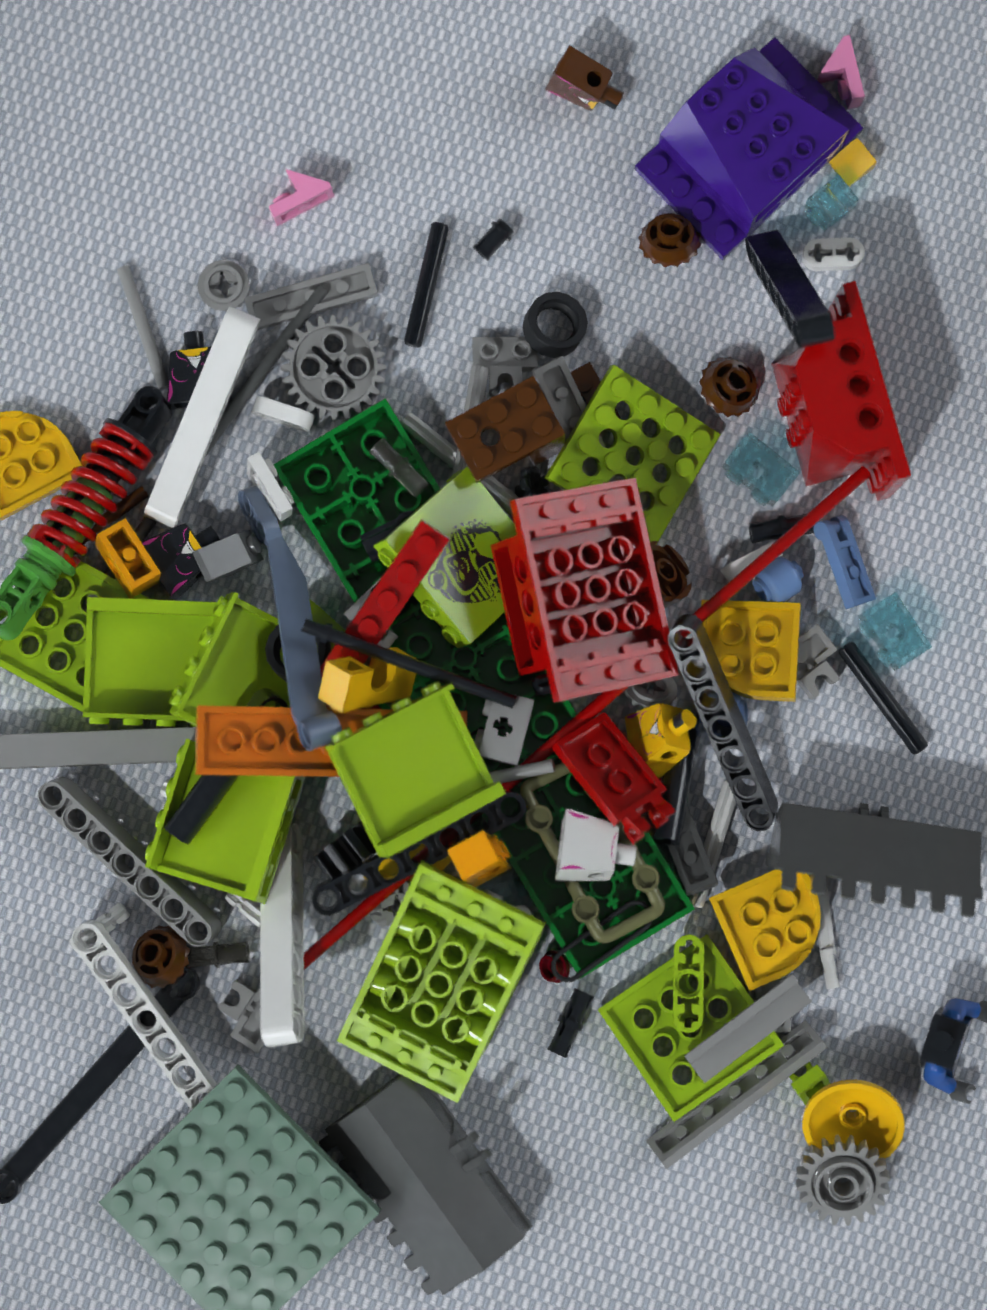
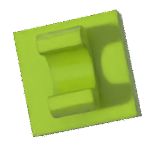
M810 1062L804 1065L807 1071L801 1077L796 1076L794 1073L789 1076L793 1082L791 1084L792 1088L805 1106L818 1090L831 1084L818 1064L813 1067Z

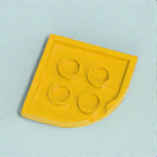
M23 411L0 412V520L2 521L61 490L63 482L73 481L71 478L72 469L82 466L81 460L71 442L57 426L43 417L24 413Z
M701 600V606L708 600ZM728 600L703 622L732 692L754 700L796 702L801 603Z
M774 869L709 897L749 991L789 974L801 965L812 951L811 949L820 929L821 912L818 896L811 892L809 874L797 873L794 891L782 889V870Z

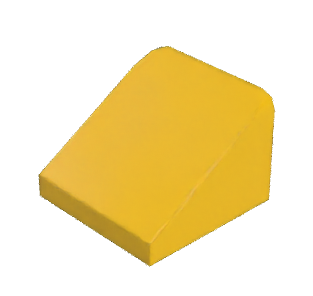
M858 138L851 141L829 161L830 166L848 188L874 169L877 163Z

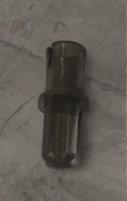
M385 438L379 440L371 448L369 453L389 471L388 476L390 478L395 477L414 497L424 492L428 486L427 482L408 463L409 459L407 457L403 458Z
M247 941L233 944L213 942V946L189 948L190 952L187 956L189 963L185 967L215 965V968H220L221 965L249 963V944Z

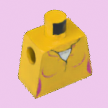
M657 703L625 716L628 741L659 779L689 754L691 746L688 731L697 724L696 717L690 710Z

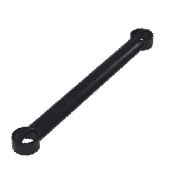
M184 967V971L187 973L173 989L171 984H167L164 989L161 988L154 996L169 1018L187 999L195 996L200 989L199 975L189 967ZM193 977L195 981L194 990L188 995H177ZM144 1010L140 1012L142 1024L145 1026L156 1024V1017L151 1011ZM130 1024L0 1169V1174H8L0 1183V1193L13 1180L16 1186L13 1195L6 1198L0 1197V1204L8 1203L20 1194L22 1185L145 1047Z

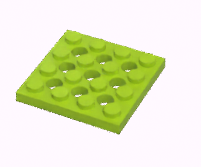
M610 365L545 478L563 490L608 483L612 476L616 474L621 476L623 480L636 478L639 493L646 492L651 499L650 506L643 511L650 542L659 541L720 434L615 365ZM620 401L626 402L630 408V414L625 420L619 419L615 413L616 405ZM648 418L652 419L657 426L656 433L652 437H647L642 431L643 422ZM604 429L611 431L614 437L613 444L609 448H604L599 442V435ZM673 436H678L683 442V449L677 455L673 454L669 449V441ZM632 446L636 447L640 452V460L634 466L626 460V452ZM588 457L593 458L597 463V471L593 476L586 475L582 469L583 462ZM657 464H662L667 470V476L662 482H657L653 478L652 471Z
M80 561L74 576L62 573L59 575L58 580H56V583L63 579L70 581L72 589L69 595L58 597L55 594V589L50 590L40 608L34 612L17 638L13 640H3L0 638V667L83 712L84 686L79 682V674L85 669L87 612L83 609V601L88 595H96L103 598L129 599V597L117 580ZM140 593L139 595L135 596V597L132 598V599H150V598H148V597H146V596H144V595H142V594ZM45 608H52L55 612L54 622L48 626L41 625L38 620L40 611ZM76 623L81 624L84 630L82 638L75 642L70 641L67 638L68 627ZM30 636L36 637L39 642L38 650L33 654H25L22 649L23 641ZM57 652H63L67 656V664L61 670H54L50 664L51 657Z
M708 934L700 939L704 945V973L708 976L709 982L704 989L703 1023L697 1036L692 1038L684 1036L673 1023V1010L665 1008L661 1001L665 991L673 990L674 957L597 1009L673 1122L784 1046L778 1035L773 1031L706 1083L702 1081L684 1057V1055L754 1003ZM690 945L680 952L685 954L686 964L678 963L679 971L688 968L699 971L698 963L692 965V956L699 952L698 947ZM685 974L679 979V988L683 993L692 994L696 991L689 984L691 974ZM681 998L680 1004L685 1003V1012L678 1015V1020L683 1021L689 1017L698 1020V1016L691 1012V1003L698 1005L699 998ZM717 998L724 1000L728 1007L727 1014L720 1019L712 1017L708 1011L709 1003ZM643 1008L650 1010L654 1016L653 1024L645 1029L639 1028L634 1022L635 1013ZM662 1036L669 1038L673 1044L672 1052L664 1057L658 1056L653 1050L654 1041ZM686 1065L691 1069L692 1078L687 1084H677L673 1080L672 1072L676 1066Z

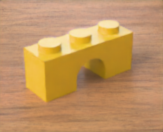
M397 647L388 648L390 650L412 657L411 655L405 653ZM350 656L326 661L318 699L330 705V708L338 713H349L351 710L359 708H371L373 705L385 702L393 703L398 699L411 697L416 673L371 657L369 667Z

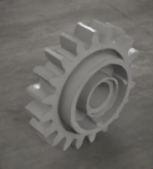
M835 1135L834 1144L832 1145L825 1138H822V1149L811 1145L810 1153L812 1157L802 1155L801 1162L803 1166L796 1168L798 1177L796 1187L800 1191L801 1203L807 1202L808 1212L813 1213L818 1210L820 1221L831 1215L833 1225H836L839 1218L843 1217L847 1226H850L852 1216H856L861 1223L864 1222V1211L873 1216L876 1215L874 1204L884 1206L883 1194L890 1193L889 1184L887 1183L890 1181L889 1170H886L885 1158H879L878 1148L874 1147L868 1151L867 1140L865 1139L856 1146L853 1135L848 1137L846 1143H842L840 1136ZM840 1178L850 1179L844 1183L837 1182Z

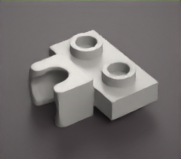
M472 337L473 365L488 367L489 395L491 397L498 394V386L501 383L507 382L515 386L522 382V372H532V370L538 368V352L531 348L525 337Z
M818 624L799 637L797 683L811 700L819 696V690L815 685L816 677H823L829 684L839 681V676L827 660H825L836 652L837 648Z
M235 979L231 986L239 993L240 1002L237 1005L222 1002L218 1005V1009L234 1020H238L229 1036L254 1052L259 1053L264 1046L260 1028V987L256 991L244 982Z

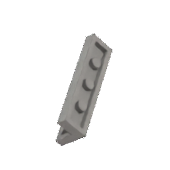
M794 974L789 975L684 1055L704 1083L812 1002L798 984L799 981Z

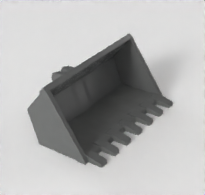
M784 802L776 813L769 853L767 852L765 864L771 868L782 870V889L794 891L797 873L812 875L811 892L813 894L824 895L826 892V879L830 877L841 879V897L844 899H855L857 881L871 884L872 903L884 904L886 900V886L901 888L900 900L901 906L904 908L913 909L915 907L917 890L930 892V909L932 912L944 913L946 895L960 897L961 916L974 917L975 900H982L983 888L981 887V832L889 818V807L884 806L880 807L877 816L869 815L868 804L860 803L858 814Z
M400 1073L324 1129L328 1135L319 1141L320 1146L325 1152L337 1146L345 1158L337 1165L346 1174L354 1170L362 1181L358 1186L367 1195L371 1194L381 1208L380 1213L373 1220L379 1223L388 1218L396 1229L387 1236L390 1244L396 1247L405 1242L413 1253L404 1260L405 1265L410 1271L422 1266L430 1278L421 1284L427 1295L437 1290L444 1295L457 1285L485 1271L525 1237L527 1231L533 1226L486 1162L492 1155L488 1148L479 1151L474 1145L479 1138L478 1134L475 1131L468 1135L437 1092Z

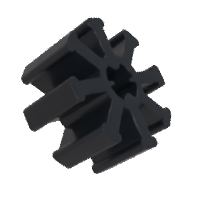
M360 821L353 828L345 831L337 840L328 844L323 851L313 857V860L329 879L373 857L377 852L362 821Z

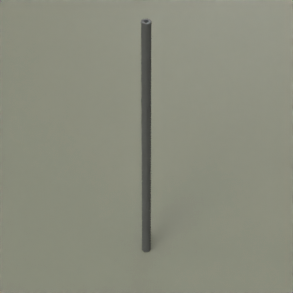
M316 286L313 294L305 301L300 308L301 310L290 321L228 404L206 456L281 357L282 353L287 349V341L293 340L296 337L295 330H301L305 322L313 314L310 313L316 304L321 303L328 294V291L322 286ZM144 517L134 532L141 542L144 541L155 526L156 521ZM108 566L103 573L115 579L116 577ZM88 595L87 597H97V596H96V595Z

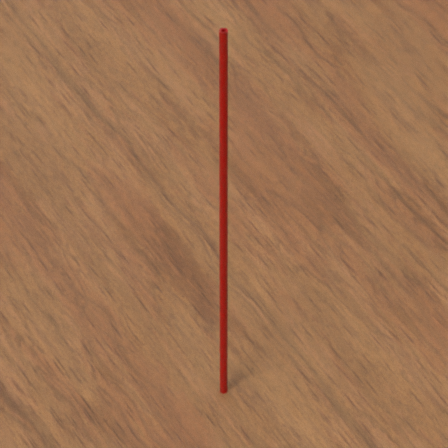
M861 466L692 615L700 618L703 623L871 476L869 470L865 466ZM685 629L679 630L680 634L685 638L691 633ZM628 687L602 692L520 765L546 760L554 753L552 747L556 741L591 721ZM523 779L501 783L504 791L511 790ZM479 812L474 814L471 818L470 825L474 823L484 813ZM453 828L445 829L440 834V842L443 845L450 844L458 837L457 830ZM427 846L412 859L421 861L426 858L428 854ZM413 875L367 897L304 952V970Z

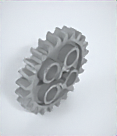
M332 314L329 323L326 324L323 318L318 316V326L316 327L309 321H306V333L299 329L295 330V335L299 340L297 342L293 340L287 341V345L293 351L282 353V357L289 360L290 363L281 365V370L290 372V375L282 379L283 384L293 385L287 393L288 396L296 394L300 396L296 402L297 407L306 402L308 404L307 412L312 413L314 409H318L320 420H322L326 412H330L332 421H336L338 412H342L347 420L350 416L349 409L353 408L359 414L362 412L361 402L367 406L372 405L368 395L379 396L380 391L374 384L385 382V379L377 375V373L386 370L387 366L377 363V360L384 357L385 353L374 351V348L377 347L380 341L378 339L369 342L368 337L371 329L361 333L358 331L360 321H357L351 327L348 326V316H345L340 324L337 323L335 315ZM329 337H337L342 342V349L337 353H331L324 347V341ZM312 347H317L330 363L333 364L338 361L341 364L339 371L355 384V388L350 389L337 373L333 372L329 375L326 372L328 369L327 363L312 351ZM355 359L362 361L365 365V373L361 376L350 374L347 368L350 361ZM306 360H314L318 363L320 371L315 376H307L301 369L302 363ZM338 383L343 389V395L338 399L327 397L324 390L327 384Z

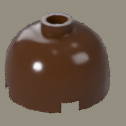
M652 541L650 545L664 608H667L688 596L692 582L687 585L686 576L690 571L682 556L673 547L667 544L661 547L655 545L658 541Z

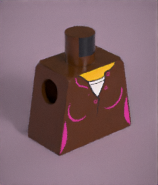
M570 45L560 58L545 88L548 92L589 111H592L598 102L615 110L624 92L608 84L613 74L611 70Z

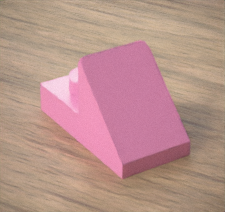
M850 35L843 36L817 79L819 83L840 79L837 82L838 93L841 100H846L847 109L860 107L865 97Z
M286 169L288 179L295 193L290 194L287 192L281 194L269 206L277 226L333 198L334 193L330 183Z

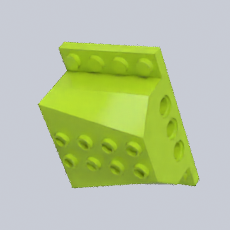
M422 861L339 1034L337 1042L458 1103L477 1064L486 1051L542 936L541 932L545 922Z

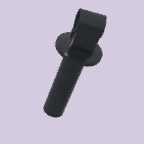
M262 688L256 691L246 707H264L266 703L275 701V707L288 706L274 690L269 688ZM201 775L164 828L174 837L189 845L238 775Z

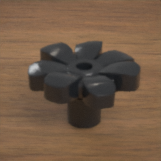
M535 466L522 469L521 475L523 479L520 480V485L515 486L516 496L522 498L548 493V490L544 488L549 485V480L545 478L546 475L541 476L540 470Z

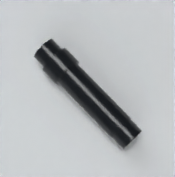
M694 712L692 713L696 717L697 724L688 731L691 746L690 752L663 775L662 783L667 790L662 797L676 811L668 817L667 823L658 829L655 827L653 840L661 844H680L695 754L698 753L701 732L698 730L699 715Z

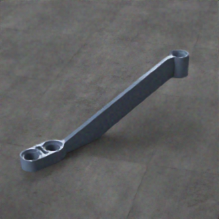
M253 486L238 492V502L254 534L268 548L291 714L297 725L302 745L307 751H311L334 742L331 736L342 731L337 716L332 711L327 710L325 702L318 699L322 678L315 636L301 631L306 619L313 621L306 577L285 542L278 520L260 489L257 486Z

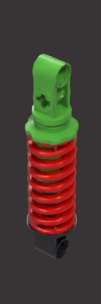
M154 386L141 388L118 421L111 418L105 419L103 427L99 432L103 438L93 439L90 445L92 452L84 453L81 457L82 466L74 467L71 471L73 481L63 482L61 485L63 495L53 496L51 499L53 510H43L41 513L43 524L33 525L27 535L22 537L21 541L27 548V551L23 558L16 560L14 563L16 567L6 577L0 588V621L7 617L6 621L0 624L1 639L13 640L21 634L34 612L42 605L45 596L57 586L56 580H58L59 575L64 573L74 576L75 570L81 561L74 554L77 553L80 556H85L88 553V549L82 543L85 538L91 542L96 541L97 533L92 530L94 525L96 524L104 528L108 524L107 519L102 515L105 510L109 513L117 511V505L112 501L113 496L111 494L120 499L127 497V491L118 484L120 479L130 485L136 484L137 477L128 470L129 466L132 465L138 470L144 471L152 459L157 457L158 452L152 443L172 416V408L168 405L167 400L158 388ZM154 404H157L154 408L149 409Z

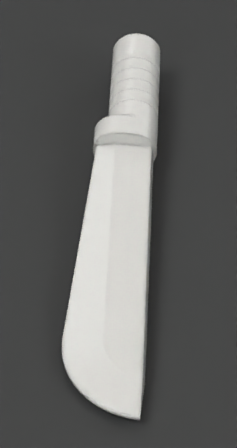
M826 883L825 894L817 895L821 912L820 929L817 936L826 989L839 988L840 985L834 954H837L834 944Z

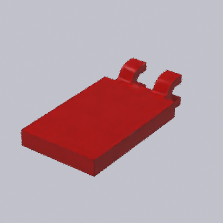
M605 712L556 741L553 745V751L611 824L615 827L622 822L624 832L633 845L643 839L644 833L651 828V825L641 817L642 814L648 811L650 820L658 829L668 822V817L675 813L676 810L662 797L667 788Z

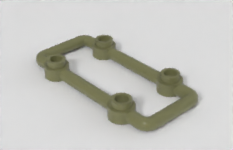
M563 762L555 765V772L531 777L523 782L520 788V795L525 800L528 811L526 814V824L532 831L540 834L555 866H557L559 842L551 828L552 813L547 807L539 805L533 791L570 773ZM622 822L619 823V843L633 845L624 832ZM637 846L635 862L632 866L634 870L632 882L636 889L646 893L651 906L606 930L602 928L597 918L599 914L597 901L585 895L579 881H564L574 901L572 905L573 916L576 920L585 923L591 936L600 943L612 942L657 919L664 911L665 902L657 887L659 873L653 866L645 864Z

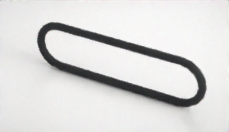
M631 900L601 920L600 924L601 926L605 925L632 905H640L645 909L650 906L641 900ZM652 921L645 924L572 977L561 976L556 969L558 958L591 935L589 930H587L553 956L551 970L554 976L563 982H573L645 932L651 926Z

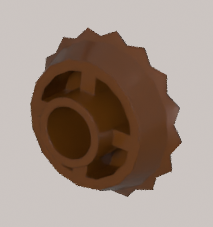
M674 213L662 214L655 217L647 226L642 228V233L638 237L640 240L639 249L643 251L644 257L649 258L653 264H661L664 267L670 265L678 267L681 263H689L691 257L697 255V249L701 246L699 241L701 235L685 217Z
M718 357L715 361L708 362L707 368L702 370L703 377L699 381L702 386L701 395L706 398L707 405L713 407L716 413H723L727 418L732 415L740 417L743 412H749L751 406L756 403V395L758 394L756 377L751 368L742 361L731 357Z
M158 925L154 929L147 930L136 941L133 948L132 964L144 983L148 984L152 989L155 987L164 989L167 984H175L177 977L183 975L184 967L189 963L187 956L190 949L186 945L187 942L169 925L164 927Z

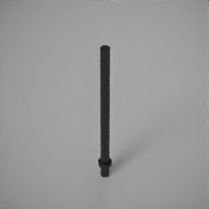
M306 619L301 630L320 638L319 642L326 644L329 641L439 681L440 683L446 685L453 684L454 688L511 709L517 696L333 629V625L327 622L326 625H322Z

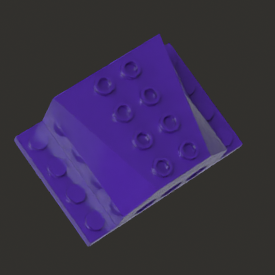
M774 37L760 51L754 47L734 57L690 97L660 133L658 144L635 165L634 170L678 215L690 221L692 226L701 235L700 238L723 261L745 240V237L750 236L826 166L832 158L863 131V127Z

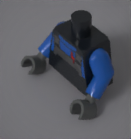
M953 998L947 1001L944 1008L940 1007L934 1013L921 1052L920 1064L924 1068L923 1077L928 1084L949 1094L952 1100L970 1104L971 1101L967 1100L966 1097L968 1089L975 1091L976 1087L973 1084L957 1081L954 1079L973 1018L987 1023V1001L978 1003Z

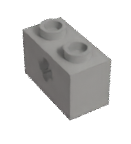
M517 696L512 709L486 699L482 713L483 716L488 717L485 730L478 728L475 745L477 749H480L479 753L482 758L515 767L518 766L534 705L533 699ZM500 719L508 720V726L513 728L510 734L506 732L505 737L498 736V729L493 728L495 722L501 723Z

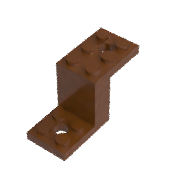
M590 362L570 372L586 406L601 382ZM534 376L445 422L449 434L476 483L527 456H530L536 466L559 454L565 444V432ZM615 408V413H616L617 417H618L619 419H621L619 413L617 412V410H616V408ZM487 429H494L500 435L499 442L494 446H486L480 439L481 434Z

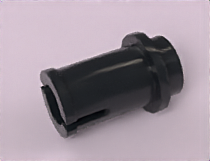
M499 219L497 222L493 221L490 230L473 246L487 261L506 240L510 241L512 239L510 236L514 231L502 219Z

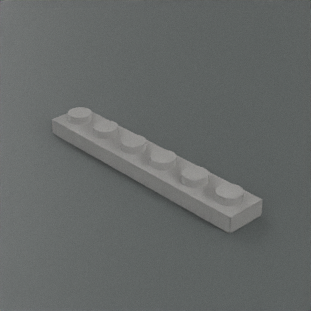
M806 1020L780 1039L784 1044L782 1048L675 1122L672 1120L646 1140L666 1169L827 1048L824 1041Z

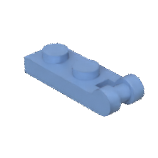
M838 515L830 520L817 522L814 525V534L823 543L845 609L875 600L876 597L848 519L843 515Z

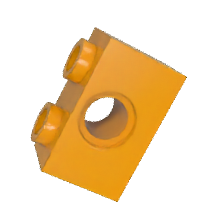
M126 518L97 534L95 546L129 599L158 584L161 572Z
M484 830L447 850L461 879L473 887H477L511 869L506 861L511 856L504 842L499 840L496 835L492 837Z

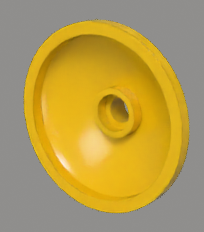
M856 1079L837 1081L818 1090L806 1104L802 1117L803 1134L809 1147L814 1145L818 1149H822V1138H825L832 1145L834 1144L835 1135H839L841 1142L846 1143L848 1137L853 1135L856 1146L865 1139L867 1140L868 1151L877 1147L879 1158L885 1159L897 1149L905 1129L903 1111L896 1098L889 1091L875 1083Z

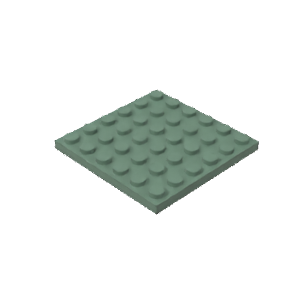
M239 1064L98 1202L203 1310H279L381 1211V1208Z

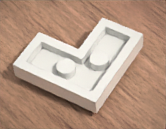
M260 452L248 457L247 475L253 485L257 486L265 499L268 500L280 522L292 516L293 507L291 505L295 503L286 486L282 488L279 486L275 478L278 473L269 458L264 460Z

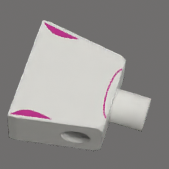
M566 809L561 825L555 881L610 880L615 864L634 865L636 846L617 843L618 825L614 827L611 822Z

